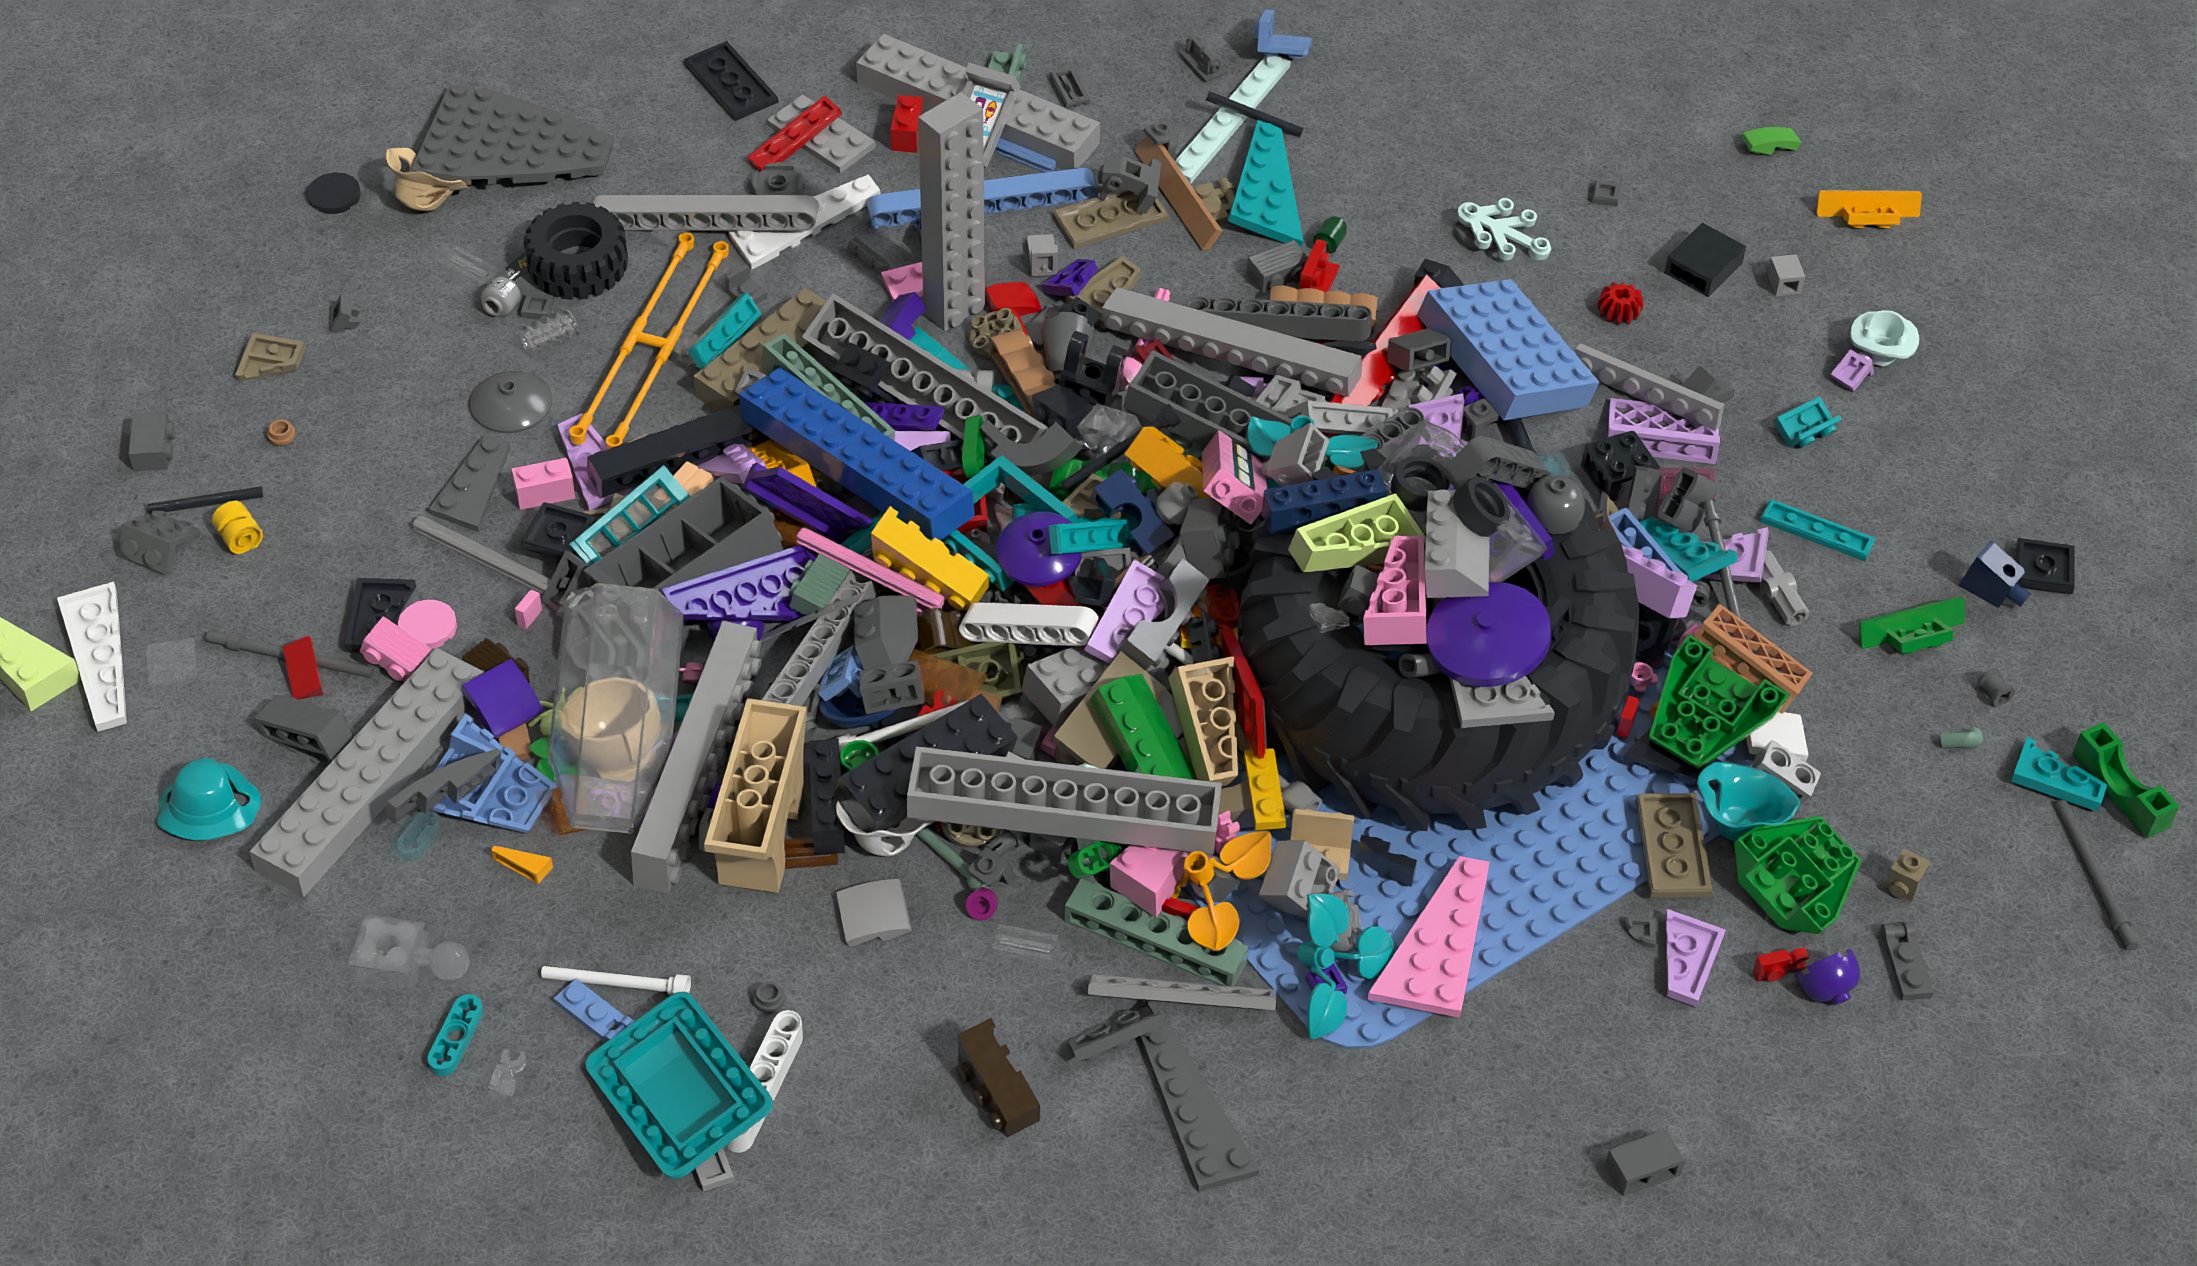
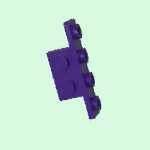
M863 402L895 431H933L936 429L944 413L942 406Z

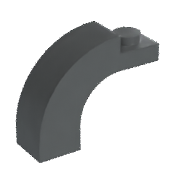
M988 419L980 426L987 434L983 439L994 448L991 454L996 459L1001 455L1004 456L1025 474H1042L1058 469L1069 462L1082 449L1056 422L1043 436L1030 443H1016L1009 440Z

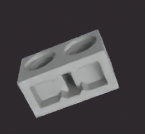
M1773 739L1756 755L1751 768L1767 772L1785 783L1800 799V806L1812 796L1821 772Z

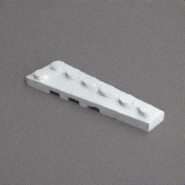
M868 174L814 196L819 203V209L815 225L810 230H730L729 237L751 269H754L779 256V252L789 246L794 248L801 244L800 240L810 234L812 236L817 235L825 225L829 223L836 224L845 219L846 216L866 207L868 199L874 195L881 194V192Z
M114 582L58 597L59 606L97 732L126 724L127 716L118 598Z

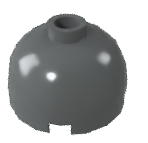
M1548 475L1540 478L1530 488L1526 505L1541 525L1547 528V533L1565 534L1575 530L1583 519L1585 498L1581 488L1572 479L1562 475Z

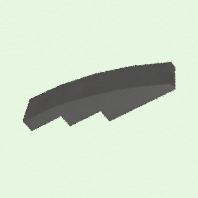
M498 749L466 757L439 768L415 781L387 801L386 817L396 824L416 807L426 814L447 796L455 803H458L499 769L501 752Z

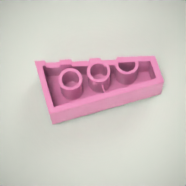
M1424 535L1393 536L1384 561L1383 571L1380 572L1377 579L1376 590L1370 598L1369 609L1366 610L1363 617L1365 645L1427 643Z
M1130 845L1110 862L1111 888L1157 918L1162 910L1163 903L1166 899H1170L1174 893V887L1180 878H1183L1185 859L1192 852Z

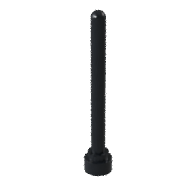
M1169 403L1160 409L1161 412L1157 414L1158 418L1145 427H1155L1158 430L1164 427L1167 429L1170 426L1174 428L1182 421ZM1142 429L1065 479L1061 484L1063 490H1071L1092 474H1095L1125 454Z

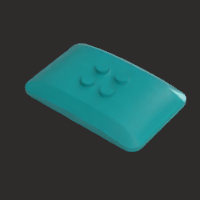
M677 992L665 999L589 1055L586 1061V1068L591 1077L663 1174L670 1179H679L690 1173L766 1117L773 1107V1100L769 1092L688 992Z

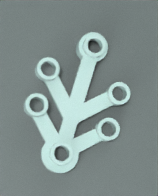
M1502 198L1497 205L1483 207L1470 202L1460 205L1457 212L1459 221L1462 225L1471 227L1475 236V245L1478 248H1488L1493 236L1499 250V257L1503 260H1511L1516 249L1513 244L1507 242L1505 238L1507 237L1529 248L1528 254L1532 259L1545 260L1548 258L1551 246L1547 239L1542 237L1533 239L1513 229L1514 227L1534 226L1537 214L1533 210H1524L1521 216L1494 220L1488 216L1497 214L1508 216L1511 214L1514 204L1510 199ZM1482 225L1489 228L1491 234L1483 231Z

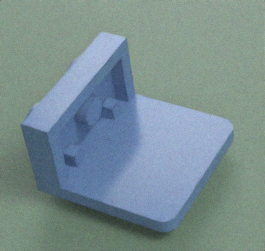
M1264 10L1262 17H1258L1254 27V38L1258 39L1257 52H1263L1266 56H1277L1278 53L1288 54L1291 58H1302L1303 55H1307L1312 44V38L1273 35L1274 10Z

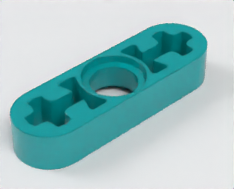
M472 994L462 995L454 1002L428 1054L429 1068L433 1074L447 1076L456 1070L483 1016L482 1002L477 996ZM471 1005L474 1007V1011H468L465 1017L466 1022L462 1021L464 1018L463 1009H468ZM455 1030L465 1033L463 1038L458 1041H451L447 1038L448 1034ZM446 1047L447 1049H449L447 1053L449 1062L444 1061L442 1065H438L437 1059L442 1060L446 1054Z

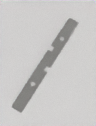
M864 592L820 609L816 614L813 612L764 633L760 641H766L791 630L795 625L798 627L861 600Z

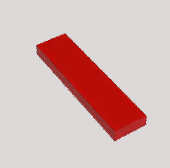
M824 95L747 157L748 162L759 172L765 170V165L784 162L842 115L841 109Z

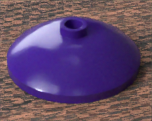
M1032 512L1011 521L1002 530L996 545L998 563L1003 572L1018 583L1037 587L1052 585L1070 576L1080 564L1083 552L1051 554L1049 525L1072 522L1064 516L1052 512Z

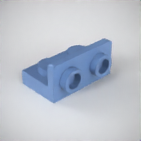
M854 645L836 655L824 672L818 694L825 701L834 696L839 697L843 695L848 688L857 698L862 697L860 692V671L864 669Z

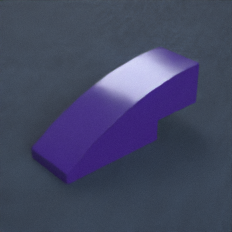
M916 292L901 294L891 303L879 322L910 340L916 334L911 324L926 310V307Z

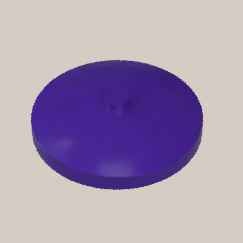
M1489 582V596L1446 597L1438 604L1427 626L1429 653L1436 666L1445 675L1460 683L1478 687L1505 685L1528 675L1545 658L1551 643L1549 615L1542 602L1529 591L1513 584Z

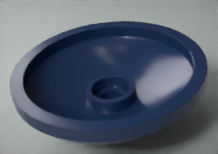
M849 688L839 697L834 696L827 701L821 697L819 700V709L823 718L841 727L851 728L874 725L888 718L899 709L866 714L862 697L857 698Z

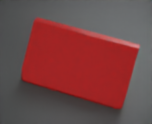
M311 635L283 646L293 698L301 700L323 695Z

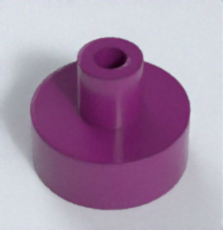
M984 887L973 890L966 900L967 912L977 920L989 919L998 907L996 894Z

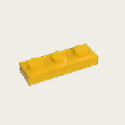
M1265 749L1266 754H1264L1262 759L1254 756L1251 750H1244V763L1255 830L1281 829L1286 827V817L1274 749Z

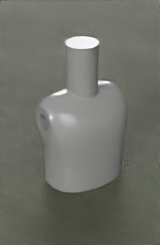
M1278 773L1285 810L1293 815L1294 809L1317 811L1320 808L1322 800L1305 782L1299 780L1289 784Z

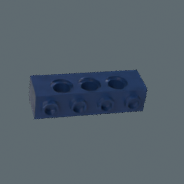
M1378 469L1266 489L1263 493L1262 515L1270 535L1296 531L1297 528L1384 498L1387 495V489Z

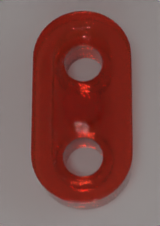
M1220 584L1211 585L1207 589L1205 598L1210 618L1216 619L1220 630L1224 626H1228L1229 629L1236 628L1241 611L1235 591Z

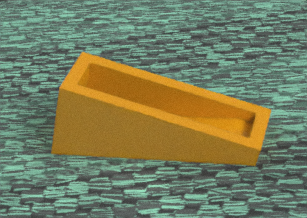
M494 846L491 849L493 860L537 884L553 868L551 857Z

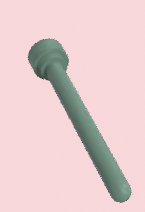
M927 827L922 828L916 833L917 836L967 878L971 891L980 887L993 888L988 887L973 876L968 870L970 865Z

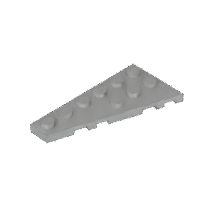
M1446 597L1431 598L1433 611ZM1526 676L1517 681L1493 687L1466 685L1449 677L1461 728L1548 721L1554 718L1555 712L1550 705L1544 703L1540 697L1539 689L1535 684L1532 685Z

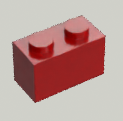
M897 96L891 126V151L917 153L919 144L918 117L924 114L923 97Z

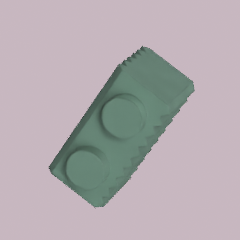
M819 553L815 561L809 560L802 572V575H804L802 580L796 579L789 591V595L792 596L791 609H795L797 612L800 611L801 614L805 615L815 612L814 614L818 613L820 609L827 606L849 574L850 569Z

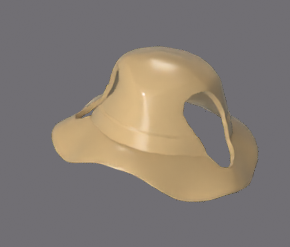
M409 148L387 149V164L395 173V197L410 209L420 211L436 210L454 190L469 188L461 180L445 181L425 172H411L417 158V154ZM399 158L408 162L410 166L409 172H400L401 162Z

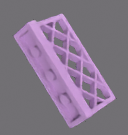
M1610 398L1607 438L1635 431L1653 457L1716 464L1720 445L1719 428L1714 431L1685 418L1677 421L1671 417L1674 413L1648 402ZM1615 407L1626 408L1629 412L1622 414ZM1651 411L1656 415L1650 418L1644 412ZM1637 417L1642 422L1635 424L1630 419ZM1665 421L1669 425L1662 427L1658 422ZM1692 424L1697 429L1691 431L1685 426Z

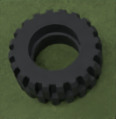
M578 201L565 205V203L557 204V207L553 209L550 207L544 210L543 215L539 214L533 219L524 236L526 262L531 280L536 285L538 284V288L544 292L549 290L550 295L558 298L560 295H563L565 299L573 300V297L588 299V295L594 294L595 297L601 295L604 289L609 291L613 288L615 281L619 282L627 270L628 252L623 224L612 212L609 213V210L602 206L595 207L594 203L586 202V204H580ZM576 246L592 248L579 254L561 253V251Z

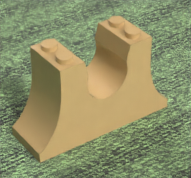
M748 698L746 700L704 843L705 851L715 854L718 882L721 885L779 893L785 871L784 837L787 819L799 820L805 798L803 749L807 707Z

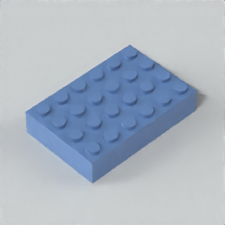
M1511 279L1427 291L1417 316L1427 328L1451 339L1450 356L1503 420L1578 409L1589 405L1600 382Z

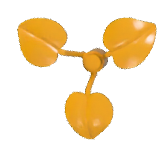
M1269 831L1252 832L1229 841L1220 852V859L1223 864L1216 862L1214 858L1209 859L1201 851L1192 852L1186 857L1183 867L1185 870L1184 876L1180 878L1174 887V893L1171 897L1178 898L1180 887L1187 886L1189 876L1195 884L1201 885L1208 907L1198 908L1191 914L1188 920L1189 934L1197 944L1212 951H1219L1229 945L1236 936L1239 928V916L1235 907L1229 902H1222L1214 906L1207 884L1214 876L1213 867L1226 873L1233 870L1236 877L1245 880L1253 879L1263 874L1271 860L1272 836Z

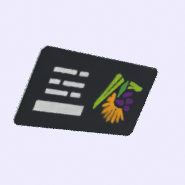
M525 252L505 267L509 278L514 282L528 271Z

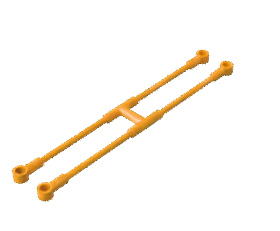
M687 232L679 235V245L672 256L673 260L642 315L636 319L623 342L620 354L588 411L583 414L577 425L570 428L569 436L573 444L579 445L586 441V431L593 420V414L626 355L630 354L635 343L639 342L661 348L656 357V363L624 421L618 425L613 435L606 438V450L623 443L631 420L662 364H665L683 331L682 328L713 271L717 270L722 259L729 255V245L726 242L719 241L713 245V255L707 264L708 268L678 323L673 326L668 337L663 338L643 333L642 331L647 324V318L677 264L682 261L687 251L694 248V235Z

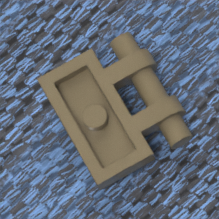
M1221 178L1218 182L1220 188L1214 189L1211 182L1192 186L1218 225L1228 223V215L1236 193L1234 185L1227 178ZM1226 198L1228 203L1222 204L1220 199Z

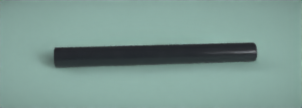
M1211 91L1208 92L1206 98L1208 102L1251 119L1270 123L1281 128L1282 131L1300 137L1303 132V127Z
M260 486L148 504L149 514L153 511L171 512L223 504L230 501L264 497L263 489Z

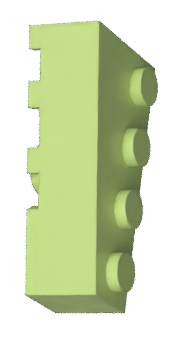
M1395 493L1297 528L1288 550L1303 573L1355 567L1356 565L1383 564L1393 536L1424 535V533ZM1424 535V545H1425V543H1426V536Z
M0 617V679L30 711H33L81 681L75 659Z

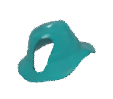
M208 757L200 758L184 766L177 774L174 783L164 789L159 798L156 820L158 826L163 830L181 838L190 840L215 839L239 832L251 825L260 808L261 796L259 790L234 767ZM228 778L238 792L250 798L245 806L238 804Z
M1714 762L1704 768L1698 777V787L1709 813L1716 820L1719 832L1726 839L1736 841L1754 827L1780 825L1787 822L1801 805L1800 799L1785 783L1775 776L1755 768L1728 762ZM1716 780L1720 783L1718 809L1715 792L1709 786V781Z

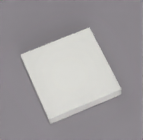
M1778 711L1771 721L1746 737L1750 754L1757 755L1773 739L1805 762L1809 756L1801 715L1786 712L1781 714Z

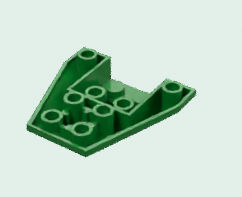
M1689 634L1672 657L1649 740L1700 770L1771 721L1790 694L1765 679L1759 687L1714 661L1712 659L1714 649Z
M1821 816L1787 821L1780 825L1754 827L1734 842L1738 882L1780 928L1819 935L1838 919L1861 859Z

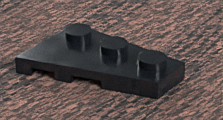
M357 578L344 642L346 652H360L363 640L383 616L394 623L416 588L415 580Z
M1651 728L1624 754L1622 762L1630 765L1636 762L1648 766V771L1657 774L1663 771L1675 775L1678 781L1698 787V777L1704 768L1711 763L1722 762L1716 758L1698 770L1649 740ZM1716 780L1709 781V786L1713 791L1720 784Z

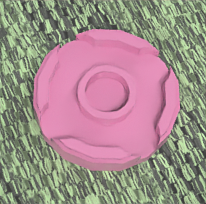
M437 600L418 601L408 606L401 613L398 621L400 628L431 649L444 645L445 641L455 635L457 629L455 612L449 605Z

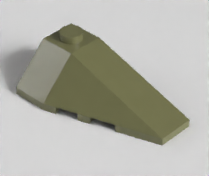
M986 642L908 660H918L920 667L961 683L964 687L959 696L970 697L973 689L995 694L1002 698L1023 694L1021 689L1026 668L1023 652L1019 649L1017 643Z

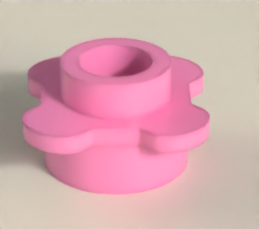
M691 662L686 663V668H677V672H683L682 681L699 682L704 669L703 663Z
M1638 662L1634 664L1633 674L1630 675L1629 679L1635 691L1645 692L1646 687L1657 683L1658 677L1653 673L1651 666Z

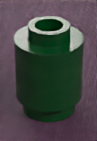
M1336 216L1324 220L1313 237V244H1315L1317 239L1326 241V253H1334L1346 236L1347 225L1345 221Z

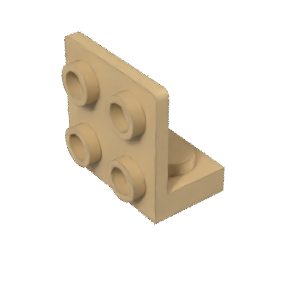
M1294 809L1290 840L1307 841L1340 868L1337 880L1347 881L1354 816L1339 812L1328 813L1311 809Z

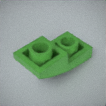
M1785 127L1758 128L1744 132L1741 136L1747 145V149L1754 154L1764 153L1772 155L1775 148L1797 151L1802 143L1792 128Z

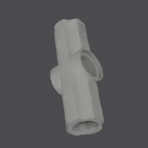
M1766 549L1760 583L1761 594L1766 595L1768 598L1767 603L1772 602L1786 624L1791 626L1801 624L1804 620L1808 619L1810 612L1797 593L1796 580L1792 573L1783 571L1772 552Z

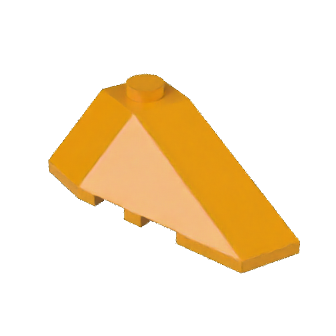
M772 439L748 448L764 461L767 469L782 467L816 487L808 462Z

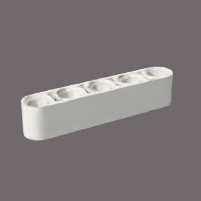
M973 603L970 605L959 626V632L964 638L975 642L1084 646L1088 643L1099 619L1092 609L1083 606Z
M790 1010L782 1011L776 1015L750 1066V1070L759 1081L767 1080V1082L761 1084L769 1092L773 1101L803 1040L801 1017L798 1013ZM765 1117L726 1145V1147L732 1152L737 1153L748 1150L752 1146Z

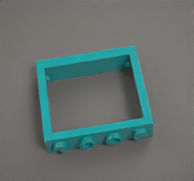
M1002 455L963 484L973 491V503H976L1000 483H1003L1038 512L1056 513L1069 519L1072 523H1078L1076 513ZM954 530L940 540L952 555L959 553L988 573L989 583L992 582L1000 590L1004 591L1015 582L1003 572L995 560L958 530Z

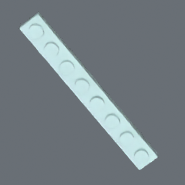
M1278 55L1265 56L1229 99L1255 109L1290 68L1291 61ZM1221 107L1176 159L1175 163L1190 184L1245 121L1246 116Z

